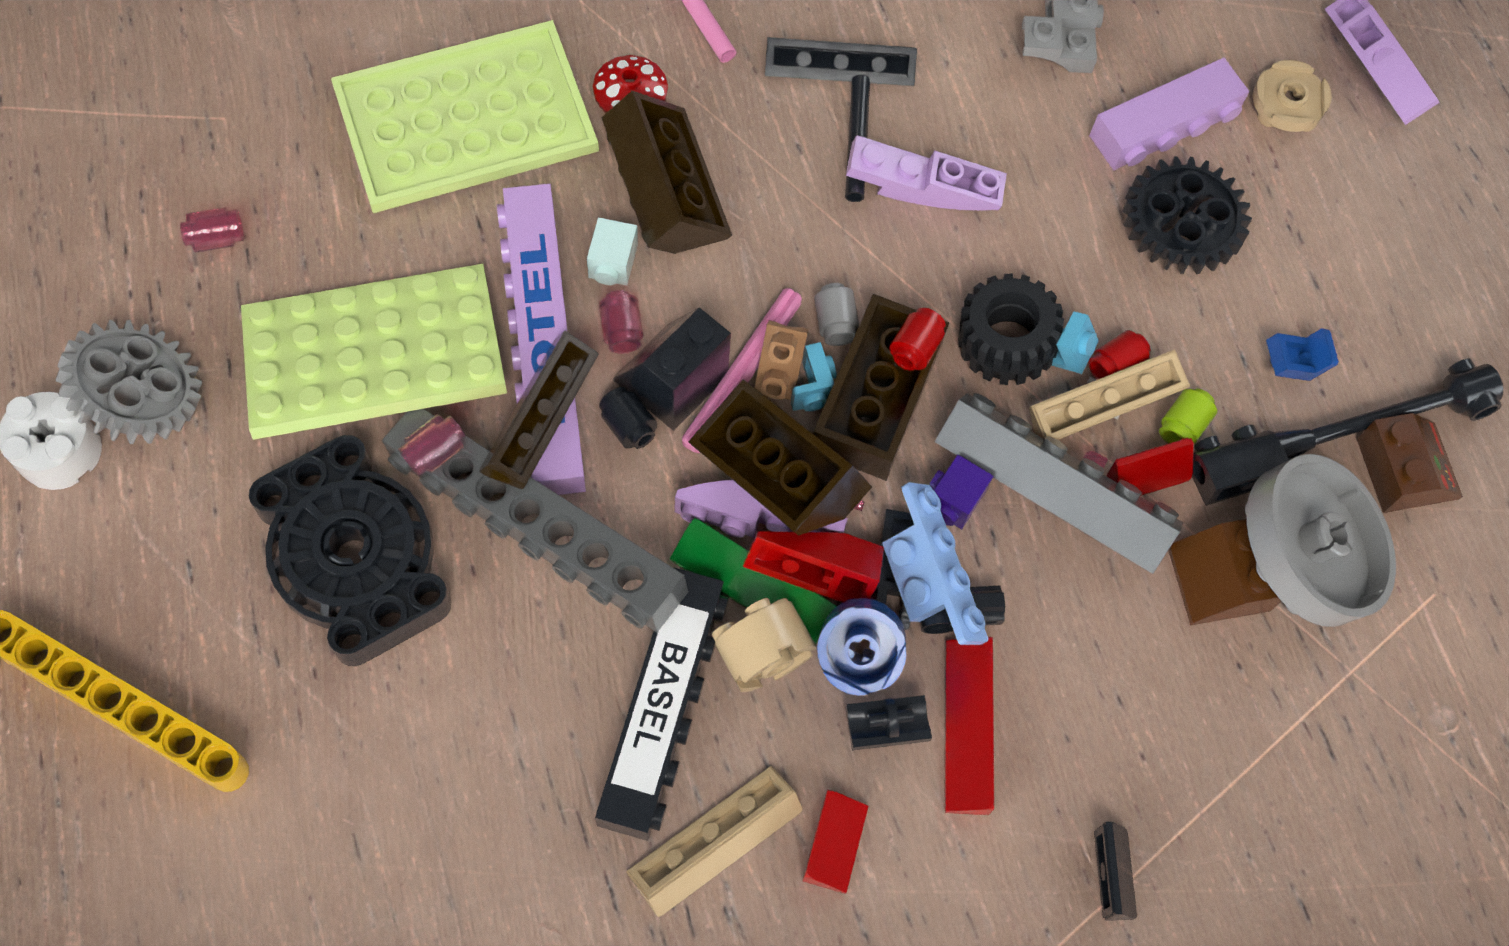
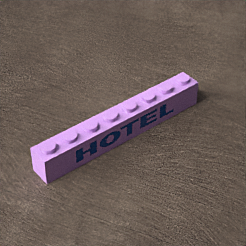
M551 184L503 188L504 204L497 205L499 228H507L508 238L500 239L503 263L510 262L511 274H504L506 298H514L515 309L507 310L510 334L518 333L519 343L518 346H511L514 371L521 370L522 382L515 383L517 403L553 341L563 331H567ZM575 398L531 475V478L558 495L586 492Z

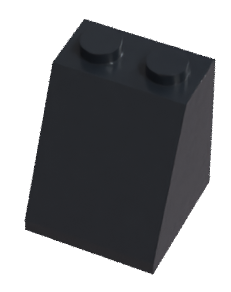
M699 307L664 327L613 378V381L620 387H625L628 392H634L652 414L674 431L716 389L729 368L731 332Z

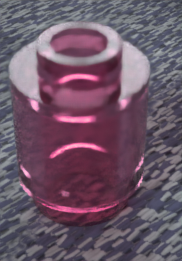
M227 207L190 212L186 214V222L180 223L184 245H192L195 253L234 247L235 242L244 241L243 225L237 209L228 210Z
M624 290L608 293L598 304L603 341L608 344L610 352L617 354L633 352L640 348V340L644 336L638 298Z
M437 414L404 438L405 444L398 448V451L418 476L426 471L432 473L464 448L460 440L465 437V434L451 416L443 419Z

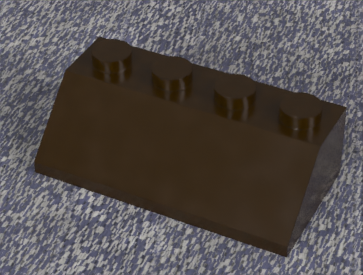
M631 91L601 117L607 132V140L612 146L618 163V171L625 182L630 197V204L636 213L641 227L642 238L648 248L676 254L724 241L732 236L685 108Z
M744 379L688 441L696 450L798 536L844 520L872 488L852 464Z

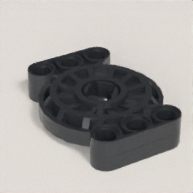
M352 435L337 437L253 482L248 495L250 503L261 520L270 525L265 552L266 567L273 586L292 611L310 623L329 629L327 634L329 646L341 663L347 666L365 664L442 621L451 610V599L445 583L439 576L430 573L434 555L433 536L421 504L407 488L394 479L372 472L370 458L363 442L359 438ZM348 456L359 457L352 465H341V462ZM310 476H321L314 485H302ZM275 495L282 496L276 505L264 506L266 500ZM410 506L419 516L421 522L411 521L408 513ZM354 540L364 543L361 551L358 553L362 561L354 564L351 558H340L337 556L340 547L346 542ZM424 540L425 546L423 557L420 558L419 543ZM279 547V556H276L277 549ZM279 576L287 577L292 587L289 593L283 588ZM432 591L440 594L438 600L431 605L419 603L421 596L427 592ZM308 604L314 610L320 612V614L305 609L303 605ZM389 613L401 614V618L394 626L383 627L380 625L385 615ZM352 634L361 635L359 644L354 648H341V643L347 636Z

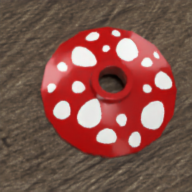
M634 55L615 57L603 64L595 74L592 86L595 101L605 113L631 91L662 101H666L668 92L666 76L660 67L645 57ZM626 80H635L634 82H626Z

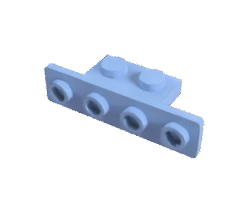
M906 483L901 489L914 525L884 541L882 545L910 622H921L946 609L958 643L960 645H981L988 641L985 631V619L974 602L970 591L969 576L961 567L955 551V539L946 527L940 511V499L930 485Z

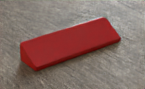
M988 637V641L981 645H960L957 639L946 640L945 813L990 815L994 810L993 637Z

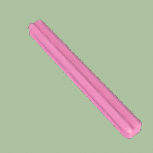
M786 288L781 292L683 435L682 444L684 447L694 453H700L688 441L743 379L747 383L750 381L759 367L768 320L787 326L801 305L802 297L799 293L794 292L790 288Z

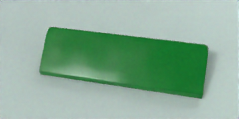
M693 518L672 553L670 561L686 571L724 581L723 594L745 608L764 598H768L771 604L780 599L787 598L794 605L817 645L823 622L837 606L815 592L743 567L744 560L749 552L748 550L697 518Z

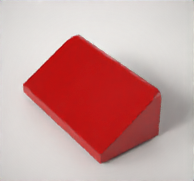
M1185 438L1116 459L1106 476L1117 483L1119 480L1129 482L1141 491L1142 494L1140 496L1188 482L1193 474L1194 443L1191 438Z
M827 789L802 882L844 894L847 893L868 805Z

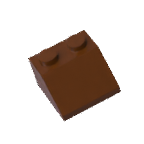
M1247 519L1218 524L1174 542L1168 550L1190 626L1271 612L1281 602L1269 584L1258 575L1256 569L1257 562L1248 536Z

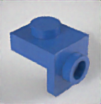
M1321 328L1306 338L1277 333L1266 340L1275 376L1311 381L1339 363L1329 329Z

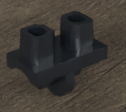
M925 695L846 704L845 709L852 751L929 742L932 739Z

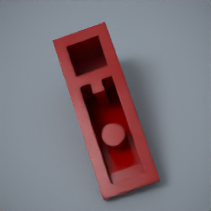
M758 531L744 560L743 567L840 602L853 598L870 599L880 581L884 547L847 533L807 532L798 536L795 532Z

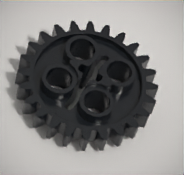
M1177 156L1173 157L1170 166L1163 159H1160L1155 169L1148 165L1142 176L1137 175L1125 197L1127 201L1122 212L1127 214L1123 225L1124 227L1133 228L1128 237L1129 240L1141 239L1142 242L1137 250L1139 253L1146 250L1153 252L1150 257L1151 263L1162 258L1165 260V270H1168L1173 263L1178 264L1180 274H1184L1188 265H1192L1196 274H1200L1205 265L1211 271H1215L1220 262L1226 265L1233 254L1237 255L1250 231L1247 227L1252 221V217L1245 214L1250 208V203L1239 202L1245 193L1244 189L1232 190L1231 187L1236 179L1232 177L1223 180L1221 178L1223 173L1222 167L1214 172L1209 171V161L1207 160L1201 167L1195 166L1194 158L1191 156L1186 165H1182ZM1207 197L1211 198L1207 201L1202 202L1195 213L1192 212L1198 206L1199 202H1201ZM1180 217L1181 219L1175 224L1177 218ZM1175 224L1174 228H1172L1168 232H1163L1164 230L1171 228ZM1181 236L1187 237L1190 241L1185 240Z

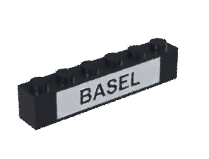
M675 567L674 569L685 577L688 594L658 633L653 631L595 816L598 827L646 841L649 840L652 829L657 831L661 829L667 809V804L660 803L665 786L671 788L674 786L680 761L673 760L678 743L686 745L693 719L686 718L690 702L697 704L699 702L705 678L698 676L702 661L711 662L715 649V640L710 636L714 621L723 622L729 597L722 596L724 581Z

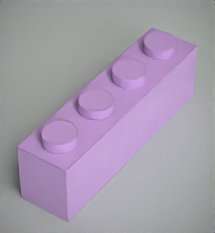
M1222 58L1098 114L1089 136L1113 171L1127 164L1128 166H1134L1144 160L1150 153L1157 150L1161 152L1167 151L1176 145L1179 140L1189 135L1197 137L1215 123L1220 121L1227 123L1241 113L1242 105L1249 90L1226 59Z

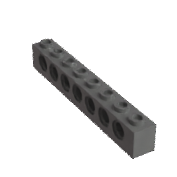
M425 409L406 412L382 439L390 454L388 457L389 463L399 472L408 475L411 471L420 477L419 481L431 493L440 496L443 492L452 498L453 505L468 517L476 514L486 520L485 525L498 537L505 539L508 535L518 541L519 548L530 558L536 561L541 557L553 564L552 569L567 582L573 583L576 579L585 585L588 594L599 603L607 606L611 602L622 609V616L634 626L642 629L646 625L658 633L688 594L686 580L682 573L533 478H529L524 489H519L480 473L479 469L490 451ZM439 452L435 457L425 459L430 453ZM472 472L469 477L457 480L461 474ZM505 493L501 499L489 501L493 495ZM531 514H538V515H539V516H538L534 521H532V522H529V523H523V522H522V520H523L526 516H528V515H531ZM573 536V538L564 545L555 544V542L560 537ZM596 558H607V561L600 567L589 566L590 562ZM637 579L643 581L634 590L623 589L624 585L630 580Z

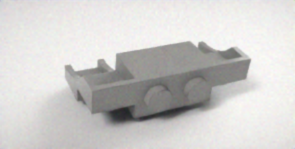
M1045 0L1046 17L1024 16L1023 56L1039 57L1056 62L1069 72L1092 73L1097 61L1095 28H1100L1102 25L1103 5H1098V0Z

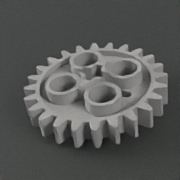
M109 320L105 331L94 323L89 334L80 330L75 341L69 340L67 342L65 351L61 354L57 366L59 371L56 376V382L62 384L58 393L59 397L70 398L66 407L67 411L81 410L82 413L78 420L80 424L90 420L96 423L93 433L98 434L104 428L110 430L112 441H115L120 433H124L130 444H134L137 435H142L144 440L150 444L156 433L166 440L172 429L180 432L185 421L191 420L201 398L198 391L202 381L195 379L199 368L198 366L187 365L191 357L190 353L178 354L176 352L180 342L173 341L166 344L163 341L165 337L164 331H160L155 336L149 334L148 324H144L140 331L134 330L130 320L126 321L123 329H119L113 320Z

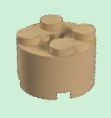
M768 598L761 599L746 608L745 613L747 617L736 624L735 622L726 623L712 633L715 646L741 692H749L763 687L759 680L761 678L766 679L773 676L776 681L808 661L813 656L812 650H817L815 642L794 605L787 598L780 599L772 604Z

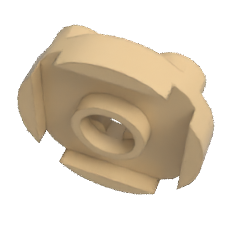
M1283 60L1274 63L1271 69L1263 71L1253 89V103L1259 112L1258 120L1266 127H1276L1289 132H1309L1313 130L1330 107L1332 94L1329 83L1325 78L1321 82L1313 74L1315 69L1304 62ZM1287 91H1292L1294 97L1300 98V100H1290L1285 94Z

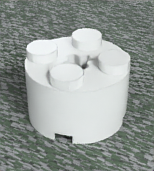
M39 392L26 397L14 398L8 403L6 413L0 422V450L4 457L25 479L39 488L48 490L64 489L78 483L79 477L87 470L91 472L97 465L102 449L99 433H93L95 427L93 423L88 421L80 424L78 420L82 411H67L66 407L70 398L59 397V394L55 392Z

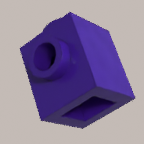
M960 455L956 456L946 473L938 470L929 485L940 499V511L945 524L948 526L955 525L962 530L987 492L994 476Z

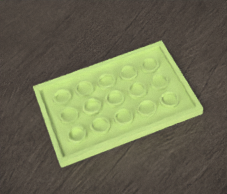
M553 20L331 78L373 213L599 151L598 140Z
M483 264L241 305L248 423L253 440L507 394Z

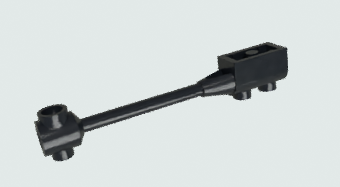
M1467 358L1449 367L1450 375L1445 377L1442 390L1312 430L1299 429L1276 432L1267 430L1258 433L1254 425H1246L1232 433L1231 436L1234 441L1224 444L1220 443L1217 436H1210L1199 441L1194 446L1196 452L1193 453L1192 478L1205 506L1251 492L1255 482L1266 471L1310 451L1316 445L1364 431L1377 419L1411 413L1419 414L1449 405L1456 413L1467 412L1471 421L1480 420L1492 415L1502 407L1500 402L1503 396L1502 379L1492 365L1483 364L1475 367L1471 358Z

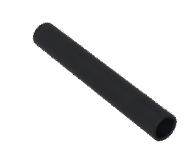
M856 75L852 78L847 166L851 145L857 135L864 138L868 137L870 78L866 75ZM846 176V200L850 202L862 201L865 194V181Z

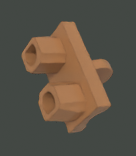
M768 320L754 387L765 397L791 400L792 390L797 386L809 329L789 327Z

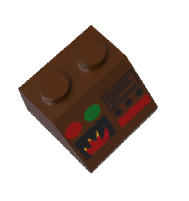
M1414 413L1377 419L1357 438L1383 513L1454 501L1463 497L1434 422Z

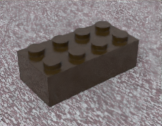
M873 294L813 434L857 470L887 481L944 338L926 368L922 370H906L901 368L893 359L890 345L908 315L916 312V310ZM945 321V335L949 326V322Z

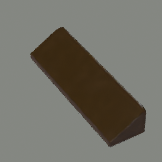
M563 331L553 341L479 472L489 478L524 489L599 353L567 331Z

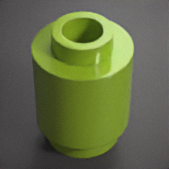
M1198 388L1183 390L1161 420L1162 427L1159 430V434L1167 443H1172L1185 438H1191L1195 444L1218 412L1213 397L1208 392Z

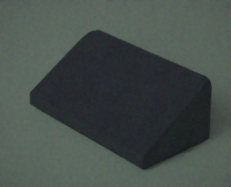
M1105 822L1094 831L1102 915L1105 921L1134 920L1137 918L1128 832L1125 827L1114 822Z

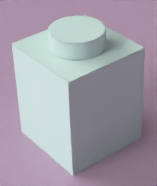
M598 217L587 256L588 278L595 279L604 285L621 284L627 286L638 247L637 225Z

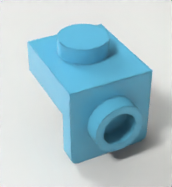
M1075 311L1072 313L1056 344L1058 352L1056 358H1053L1052 366L1080 374L1083 373L1099 342L1089 315Z
M821 342L805 346L802 364L809 384L793 388L791 396L793 411L801 409L816 411L823 408L834 385L833 379H836L835 364L831 355L825 356Z

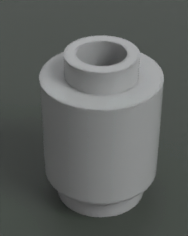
M841 283L827 284L814 297L819 333L825 338V343L828 345L841 346L849 344L853 341L859 327L854 292Z

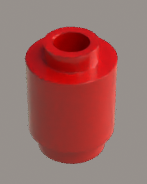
M919 308L916 312L908 315L890 345V352L898 366L906 370H922L926 368L945 336L944 328L946 323L940 314L929 308Z
M1126 330L1094 351V356L1088 361L1090 371L1096 380L1149 360L1151 348L1143 335Z

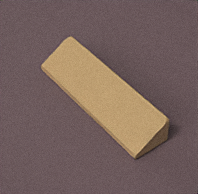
M1169 351L1030 406L1034 434L1043 439L1049 436L1060 440L1189 388L1190 384L1176 351Z
M770 766L631 867L626 873L653 912L660 917L802 812L801 803L792 787Z

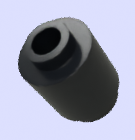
M618 387L602 398L599 403V408L602 411L601 417L624 448L635 447L640 449L654 439L657 421L634 392H628L625 387Z

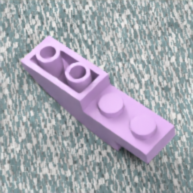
M1337 0L1325 8L1329 17L1405 125L1440 103L1368 0Z
M858 135L852 142L846 176L878 185L877 194L937 208L978 211L999 210L1002 207L1007 173L938 151H934L931 157L927 158Z
M733 480L702 483L677 490L675 513L680 514L681 518L687 522L697 518L703 523L706 522L719 526L724 533L734 537H744V535L754 538L759 523L766 525V528L772 532H793ZM848 518L810 532L844 533Z

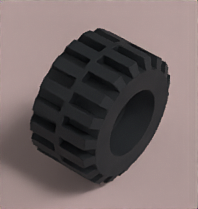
M1013 273L1004 274L1003 279L999 280L996 275L987 278V285L981 282L973 288V294L968 293L966 296L964 307H962L958 344L962 348L961 356L964 362L970 361L969 368L975 374L982 371L983 379L991 382L992 378L1000 379L999 384L1008 385L1009 380H1015L1016 385L1024 384L1028 376L1032 380L1040 377L1042 369L1047 371L1052 366L1053 358L1057 356L1058 348L1056 344L1063 330V309L1061 304H1056L1057 296L1052 290L1045 292V284L1039 280L1034 284L1030 282V276L1021 275V279L1013 278ZM1000 322H1015L1024 326L1030 333L1021 337H1006L994 331L991 326Z

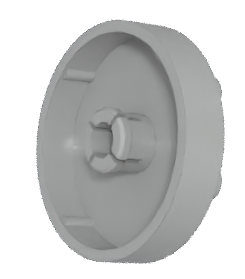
M1315 454L1297 456L1266 471L1258 478L1252 487L1245 506L1248 536L1257 562L1256 569L1258 575L1269 584L1286 608L1292 614L1299 615L1311 623L1325 627L1341 626L1380 610L1388 601L1394 587L1396 576L1395 550L1383 513L1363 483L1343 465L1330 458Z

